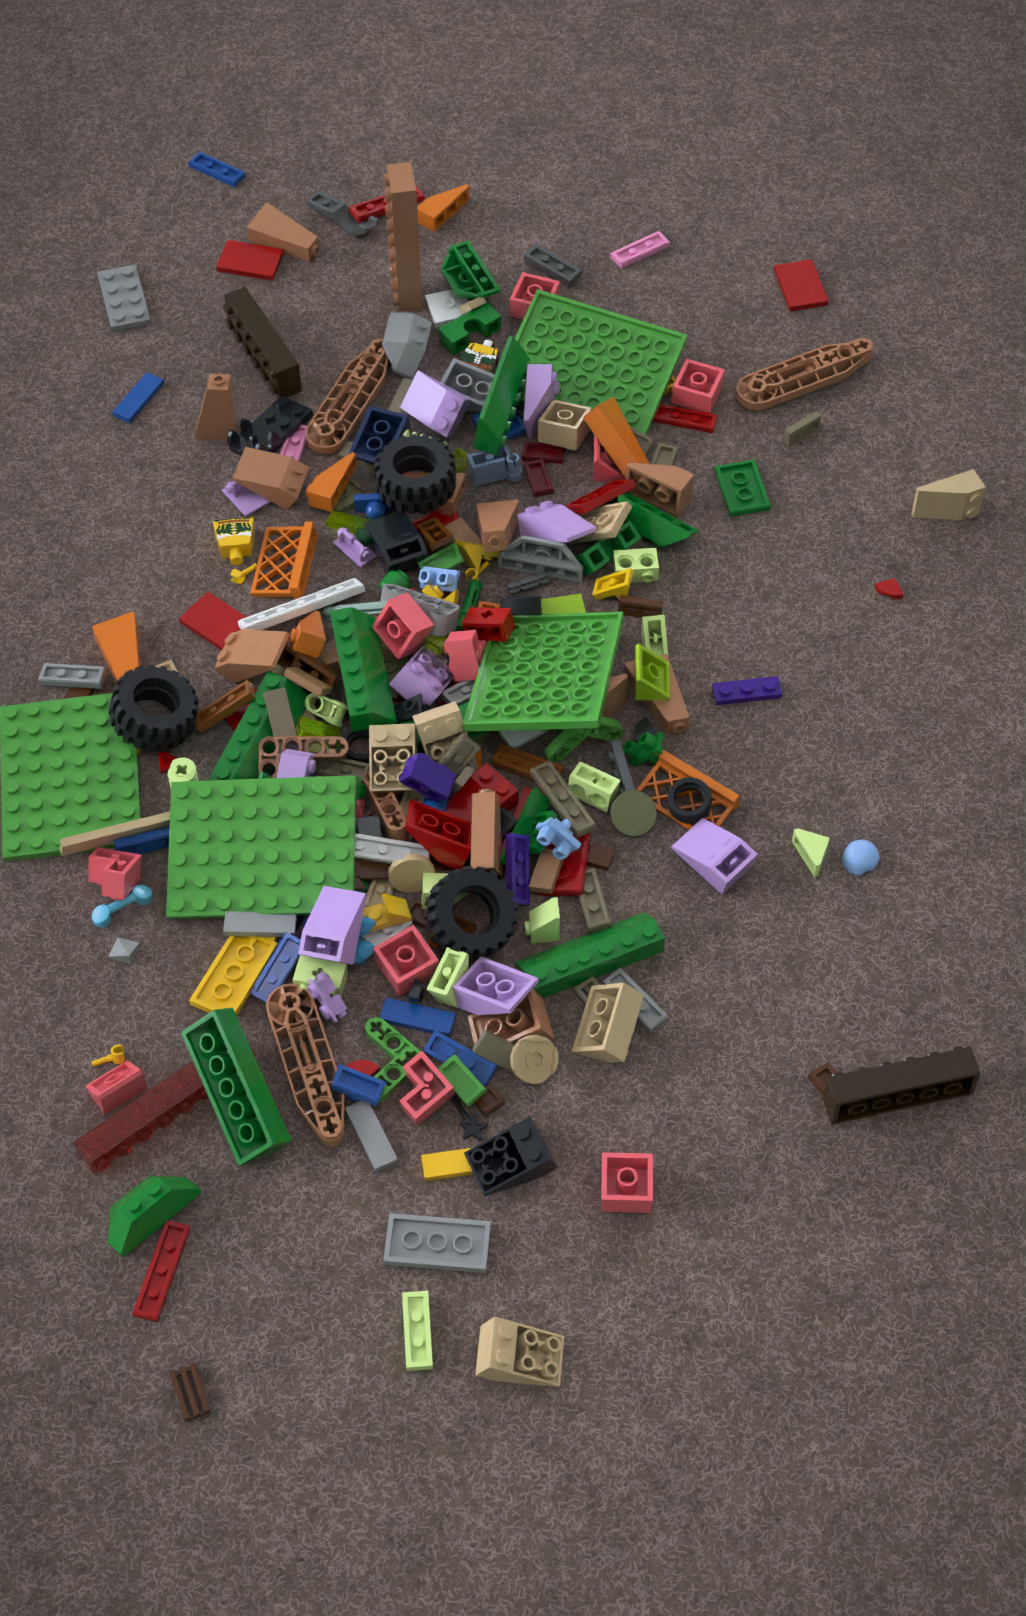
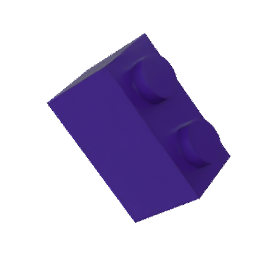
M418 752L407 758L399 782L430 800L441 802L449 797L456 774L450 771L447 766L438 764L431 760L428 755Z

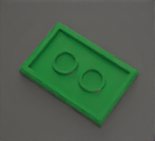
M755 459L714 466V472L730 517L771 510Z

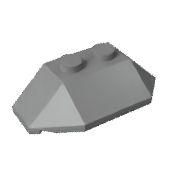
M410 311L390 313L382 345L392 364L393 372L408 379H413L426 350L432 325L431 321Z
M522 535L509 544L507 550H502L498 554V568L536 575L546 572L548 577L579 583L583 581V566L565 543Z

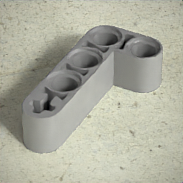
M394 584L382 586L380 601H388L406 592L409 593L434 624L429 634L445 636L457 628L460 609L457 604Z

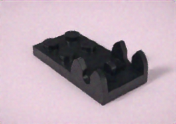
M280 396L252 423L242 418L239 435L237 432L229 430L227 436L229 449L242 456L245 447L274 453L301 425H304L313 416V411L304 405Z

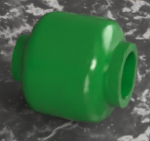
M399 569L397 571L391 570L380 581L379 588L382 591L383 585L394 584L410 589L411 585L409 582L411 579Z

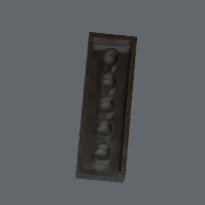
M243 287L225 294L223 309L227 315L225 319L226 325L229 330L234 331L236 341L242 343L245 354L251 356L255 369L259 368L263 381H268L271 393L273 395L276 394L278 398L280 396L287 398L302 392L299 363L248 289Z
M971 1046L966 1048L955 1047L947 1052H931L924 1057H907L896 1063L884 1062L877 1067H860L849 1073H834L827 1077L823 1101L831 1125L971 1095L974 1093L981 1072Z

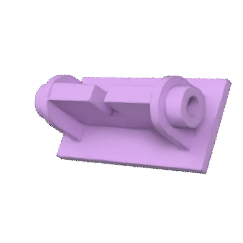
M340 528L337 531L338 539L333 544L360 568L377 557L368 547H364L356 540L355 536L347 528Z
M323 971L316 975L318 980L307 979L310 984L308 990L314 999L317 998L321 1004L319 1010L324 1019H329L330 1022H337L338 1020L335 1016L337 1015L338 1018L347 1014V1007L339 994L330 997L329 994L335 991L336 987L329 974L326 975Z

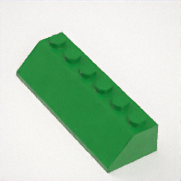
M508 336L478 419L473 449L494 455L498 454L500 447L504 448L507 438L504 434H509L512 423L509 420H513L517 408L514 405H519L521 399L519 391H524L526 384L524 378H527L529 356L513 336Z
M353 607L331 610L332 630L352 732L367 730L369 725L397 724L380 639L372 628L376 621L375 617Z
M267 671L255 693V699L250 702L208 781L258 779L259 743L265 737H274L263 692L285 687L295 729L306 710L305 699L308 694L288 678ZM267 744L263 751L271 754L276 750V746ZM267 766L263 772L271 775L274 767Z
M643 912L614 923L610 928L583 935L516 961L514 964L518 971L539 979L533 990L543 998L579 985L592 976L597 978L663 952L665 937L656 920Z
M214 1009L181 1032L238 1166L266 1156L290 1143L291 1138L234 1009Z

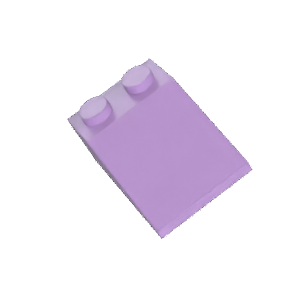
M527 364L524 424L528 439H533L538 431V420L553 399H556V394H559L560 385L557 382V372H554L552 364Z
M418 370L400 408L445 437H452L455 435L472 399Z
M552 501L541 502L539 507H527L525 512L517 514L520 536L556 542H570L596 532L594 525L562 504H553Z
M481 956L456 982L452 989L460 1009L475 1015L511 1013L536 986L539 979Z

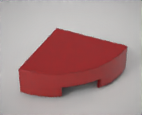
M895 578L875 583L874 589L880 595L883 594L892 597V599H903L904 593Z
M158 752L161 774L168 773L172 761L177 759L168 752Z
M357 1060L346 1065L372 1077L380 1071V1067L377 1064L367 1060Z

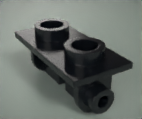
M421 693L394 706L397 724L411 721L414 715L430 710L427 703H422Z

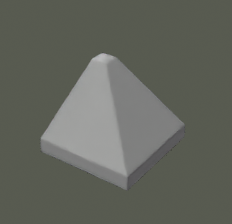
M117 937L109 959L132 964L140 943Z

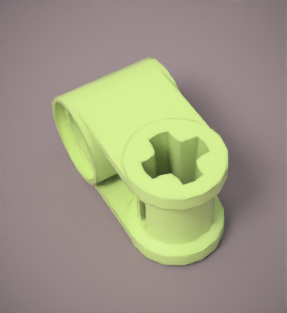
M314 693L308 695L305 699V707L309 712L333 725L343 726L342 720L348 710L347 704L326 695L317 696ZM320 698L321 706L319 709H316L315 701Z

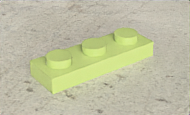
M428 1291L402 1293L406 1369L407 1371L433 1369Z

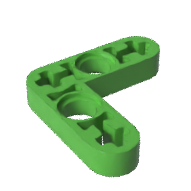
M601 716L599 728L563 730L545 748L544 754L549 761L556 763L563 760L587 736L610 742L621 738L624 734V729L618 720Z
M374 1017L366 1023V1035L392 1058L374 1076L386 1082L378 1103H381L408 1079L402 1067L407 1062L406 1056H416L420 1050L384 1019ZM380 1026L382 1034L378 1031L372 1032V1027L377 1028ZM390 1040H398L401 1043L396 1049H390L387 1046ZM395 1070L400 1072L401 1076L397 1080H390L387 1074Z

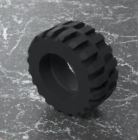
M410 434L409 437L401 436L396 441L394 439L390 441L388 446L385 445L375 459L377 493H379L381 500L386 502V505L392 509L395 507L398 512L403 513L406 511L408 514L414 515L415 512L425 514L429 510H437L439 505L443 506L454 494L456 489L454 455L449 450V447L443 442L440 444V441L434 437L431 439L428 435L417 436L416 434ZM413 470L430 473L421 478L402 476L403 473Z
M147 665L145 668L143 666L135 667L134 671L131 669L125 672L124 676L118 679L114 687L109 706L110 723L115 727L114 731L117 735H122V740L127 744H134V748L139 750L144 748L148 752H153L154 750L162 752L166 751L168 747L174 749L187 740L195 723L199 701L197 695H195L194 687L192 685L189 686V681L184 676L180 677L179 672L167 670L165 666L160 668L155 667V665ZM143 700L156 701L166 706L172 714L163 717L152 716L139 709L136 703Z
M466 866L460 870L456 869L450 872L430 890L431 894L426 897L425 905L427 909L423 911V918L428 919L425 928L426 931L431 930L433 934L430 939L433 943L438 942L441 945L439 949L443 953H445L447 948H451V950L467 953L469 961L474 958L478 960L481 956L486 957L498 951V949L509 942L508 938L513 936L516 930L514 925L518 923L519 916L515 915V911L519 907L518 902H513L512 897L515 896L513 889L508 890L506 888L508 882L504 878L501 880L496 878L498 873L492 870L485 872V867L478 866L473 869L472 866ZM460 893H473L486 903L490 914V922L488 928L483 933L478 935L469 934L456 924L452 914V904L454 898Z

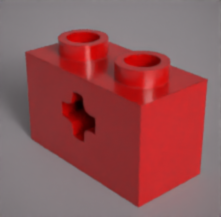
M470 607L462 621V627L464 631L476 630L479 641L507 642L515 628V622L511 608Z

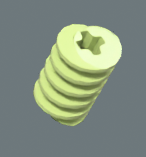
M177 758L172 761L168 770L170 788L171 782L198 781L196 766L192 760Z

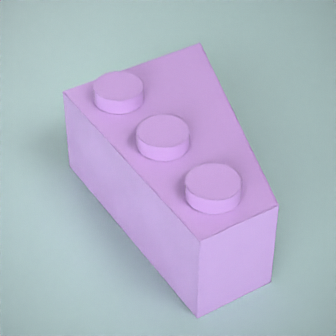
M286 749L281 753L276 778L311 777L316 768V761L313 760L314 753Z

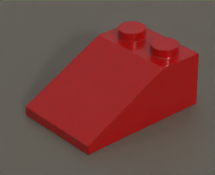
M485 763L469 777L463 787L450 799L447 804L446 813L472 822V794L479 793V790L482 789L495 791L500 797V808L503 807L510 812L518 804V789L488 763Z
M410 799L405 829L439 863L444 864L448 868L462 869L471 852L472 822Z

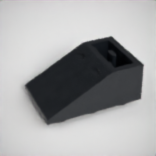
M397 511L363 523L370 533L372 545L386 574L391 570L397 571L399 569L402 572H407L418 568V562L428 557L429 552L420 533L405 512Z
M530 1117L464 1152L484 1196L528 1183L558 1168L538 1126Z

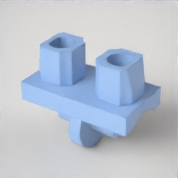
M423 566L419 575L420 588L423 589L428 584H432L433 586L437 585L442 591L453 592L457 590L460 571Z
M550 817L543 823L539 822L536 826V829L539 831L536 840L544 846L553 843L556 846L553 850V855L559 860L566 858L572 851L579 849L581 845L572 836L573 832L569 830L571 822L568 819L560 822L557 818L553 819Z

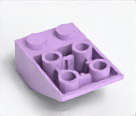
M425 642L389 685L406 700L421 693L422 703H427L430 706L454 678L453 674L449 671L450 660L444 658L436 647Z
M704 818L671 846L681 858L721 894L753 866L758 855L741 838Z
M324 886L302 931L298 954L354 964L367 893Z

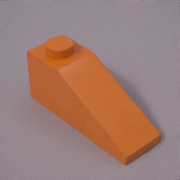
M465 184L428 197L417 206L418 223L435 232L470 200L469 185Z
M351 452L315 477L312 484H309L306 490L309 506L333 512L357 468L356 453Z
M314 611L301 620L296 629L293 628L289 640L294 651L317 659L326 641L320 612Z

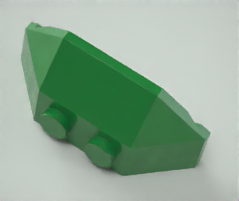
M469 240L450 246L441 267V274L456 297L473 300L478 297L485 298L501 293L500 287Z
M629 492L618 496L619 503L629 501L632 506L625 521L630 520L641 537L652 540V543L658 547H664L689 538L699 532L698 529Z
M148 1176L111 1206L108 1244L121 1257H124L201 1194V1189L187 1177Z

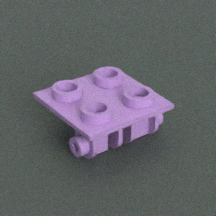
M234 481L228 482L227 486L222 489V492L245 517L271 502Z

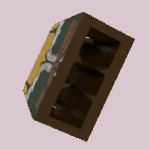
M485 340L482 345L470 343L458 360L495 374L498 366V350L494 348L495 344L490 340Z

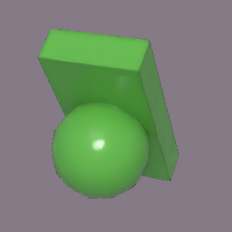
M454 542L418 562L420 570L423 569V566L454 570V568L465 563V560L457 544Z
M455 1054L438 1068L454 1087L455 1093L468 1107L487 1092L486 1088Z

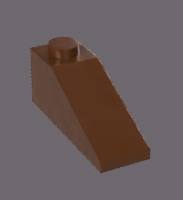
M436 517L417 525L418 531L430 554L438 552L454 541L453 535Z
M291 641L286 642L277 664L285 669L298 667L329 686L334 687L338 676L320 656L317 659L294 651Z

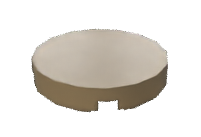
M408 854L403 856V859L399 861L396 859L392 862L388 871L389 881L398 891L406 893L418 892L422 890L423 872L435 873V867L426 856Z
M537 1034L526 1035L518 1040L512 1048L510 1055V1065L514 1074L522 1081L531 1084L546 1081L550 1075L554 1074L559 1062L558 1051L548 1038Z

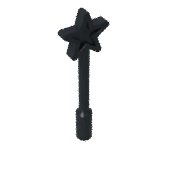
M454 1095L451 1101L465 1120L460 1121V1126L466 1130L463 1139L473 1135L479 1141L482 1140L480 1131L487 1128L488 1124L478 1122L476 1114H473L472 1118H470Z

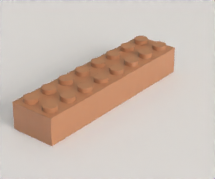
M411 162L387 164V173L383 174L384 186H388V188L384 189L385 201L389 202V204L385 205L386 217H390V219L386 220L387 232H391V234L387 235L388 247H392V249L388 250L389 261L393 262V264L389 265L390 276L394 277V279H390L391 290L396 292L393 293L394 306L398 305L399 312L423 310L417 192Z

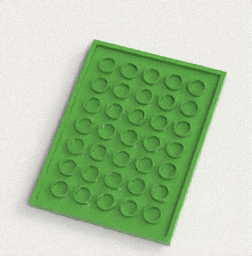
M537 289L515 340L529 356L528 364H552L554 372H557V382L560 385L559 394H556L555 400L594 409L599 404L614 397L629 426L647 435L688 340V335ZM526 384L524 391H519L521 394L519 404L525 405Z
M623 612L513 615L515 628L508 641H487L463 720L464 731L599 728L624 622Z
M113 693L0 707L2 858L4 862L61 856L60 840L62 838L141 819L137 748H134V744H127L122 740V735H117L114 731L115 727L110 723L109 706ZM114 843L101 846V848H114ZM96 848L77 853L93 852Z
M356 776L171 782L167 919L225 918V911L310 915L324 886L355 891Z

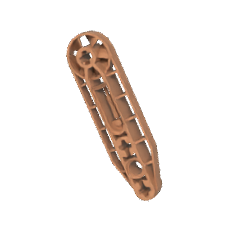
M860 338L847 343L825 345L753 372L741 378L737 383L736 398L743 407L760 411L839 382L870 361L873 344L869 339Z
M383 339L373 340L367 349L347 364L308 424L305 431L306 442L312 451L323 455L334 454L340 451L385 384L389 359L382 345ZM361 403H365L362 408H359ZM352 417H356L354 421L351 423L350 421ZM344 433L343 438H336L340 434Z
M294 983L283 984L275 988L269 995L266 1009L298 1112L320 1141L327 1147H336L341 1144L344 1138L345 1094L342 1093V1102H334L331 1094L333 1089L330 1088L333 1081H327L324 1070L333 1067L336 1074L337 1067L314 998L309 990L298 989L300 985ZM301 993L306 996L302 1002L298 996ZM301 1005L311 1008L309 1014L302 1012ZM319 1026L323 1038L313 1039L310 1029ZM288 1037L291 1047L282 1051L278 1038ZM308 1038L316 1062L314 1064L312 1063V1060L310 1058L307 1049V1044L303 1041V1039ZM296 1041H300L299 1047L302 1051L306 1065L304 1067L302 1066L300 1056L295 1044ZM326 1046L330 1059L320 1060L317 1050ZM295 1057L298 1067L288 1071L284 1058ZM301 1078L304 1089L295 1093L291 1079ZM316 1088H319L322 1096H317ZM308 1099L311 1110L305 1113L298 1100ZM323 1109L330 1110L329 1112L324 1114L319 1113ZM340 1111H341V1120H340L339 1115H338V1112H340ZM311 1120H315L317 1127ZM330 1124L333 1130V1134H330L327 1126Z

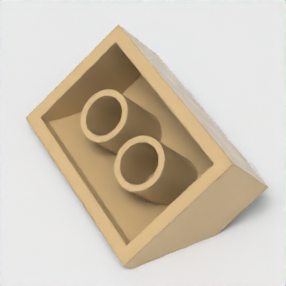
M626 983L591 986L572 1053L608 1063L625 1062L644 995Z

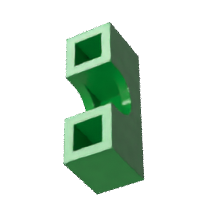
M486 302L439 328V342L454 356L467 349L470 332H478L487 338L501 330V315Z
M630 520L623 523L616 537L597 540L575 556L583 566V576L595 572L609 562V559L613 557V550H626L641 539V536Z

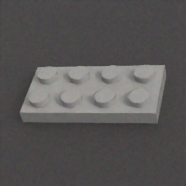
M136 264L97 272L112 332L151 324Z
M389 1213L383 1259L384 1265L486 1273L491 1221Z

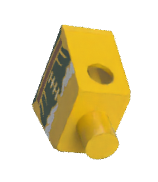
M253 517L213 520L215 537L222 559L230 558V563L238 566L243 563V557L252 556L255 537Z

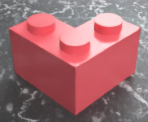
M476 630L450 632L447 640L444 642L445 653L449 654L450 659L449 671L453 674L455 682L476 680L486 647V640L479 641Z
M97 847L89 856L88 882L97 883L102 886V896L110 897L113 900H124L141 880L142 855Z
M423 1051L419 1052L403 1066L405 1075L416 1087L400 1100L401 1108L417 1126L455 1095L454 1087Z

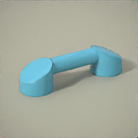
M137 885L133 888V892L129 893L124 900H116L109 905L97 906L92 913L94 924L97 927H106L112 920V913L134 901L139 905L149 904L153 899L152 890L145 885Z

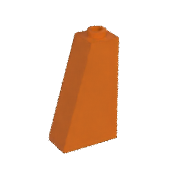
M614 397L599 404L582 417L625 477L627 463H649Z
M133 611L92 626L95 640L116 684L118 679L124 676L125 672L131 669L134 671L135 667L141 666L138 626Z

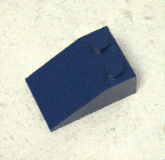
M369 406L349 454L351 452L356 453V460L375 464L377 455L385 445L388 446V443L393 439L395 441L398 440L407 429L411 430L409 416Z

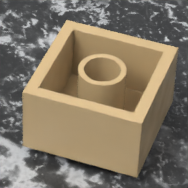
M553 399L538 420V442L564 447L568 450H577L591 430L582 417L590 412L592 408Z

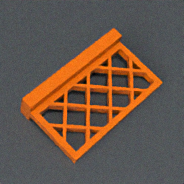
M305 521L304 526L266 527L250 591L252 597H293L294 600L304 597L318 538L313 521ZM271 534L281 535L273 542L270 540ZM294 534H301L295 541L290 539ZM286 540L289 545L280 550L277 546ZM275 549L277 553L268 558L266 553ZM292 549H295L297 551L296 554L290 558L285 555ZM281 557L286 560L278 566L273 563ZM270 565L273 570L264 575L262 569ZM291 565L293 570L285 575L282 570ZM276 574H279L281 578L276 582L272 583L269 580ZM265 582L269 584L264 590H257L261 584ZM285 582L289 584L288 590L278 589Z
M663 750L662 754L659 755V761L636 790L643 792L647 788L655 787L656 796L651 797L653 802H658V804L654 803L656 811L685 829L690 830L693 827L692 825L697 823L687 824L680 822L672 816L669 809L661 807L660 801L667 800L668 794L659 796L657 787L668 784L672 786L676 781L683 778L693 777L700 779L707 784L711 791L712 806L721 805L726 808L723 814L713 816L712 810H710V816L704 819L709 822L711 821L713 824L714 821L718 820L715 825L721 827L731 812L739 807V795ZM662 769L669 774V779L656 781L655 775ZM695 790L681 792L677 798L689 796L691 805L679 808L685 811H694L700 808L703 803L694 804L692 795L700 793Z

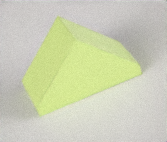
M665 615L642 617L641 636L643 646L658 656L668 654Z
M797 828L793 832L792 843L812 875L816 877L819 875L828 849L829 837Z

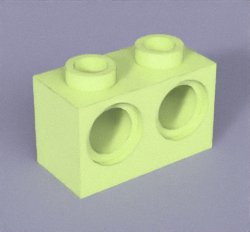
M656 548L613 550L614 573L632 568L631 582L650 583L658 581L659 564Z
M579 762L569 777L568 786L577 799L608 812L613 801L617 798L621 780L583 762Z

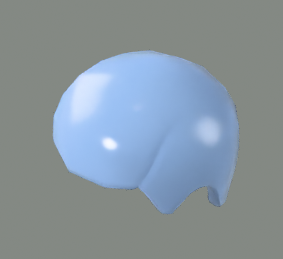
M862 839L851 842L846 847L841 859L843 866L848 872L862 875L867 871L872 872L877 866L880 857L875 845L868 840Z

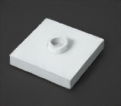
M452 290L425 295V301L435 328L448 324L470 312L467 311L461 314L459 306L469 301L468 299L456 297Z

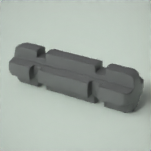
M546 572L538 573L537 576L532 575L520 579L518 582H510L507 584L508 591L511 595L520 593L521 590L524 592L539 587V584L541 586L549 583V577Z

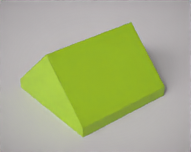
M637 644L635 647V700H669V662L641 644Z

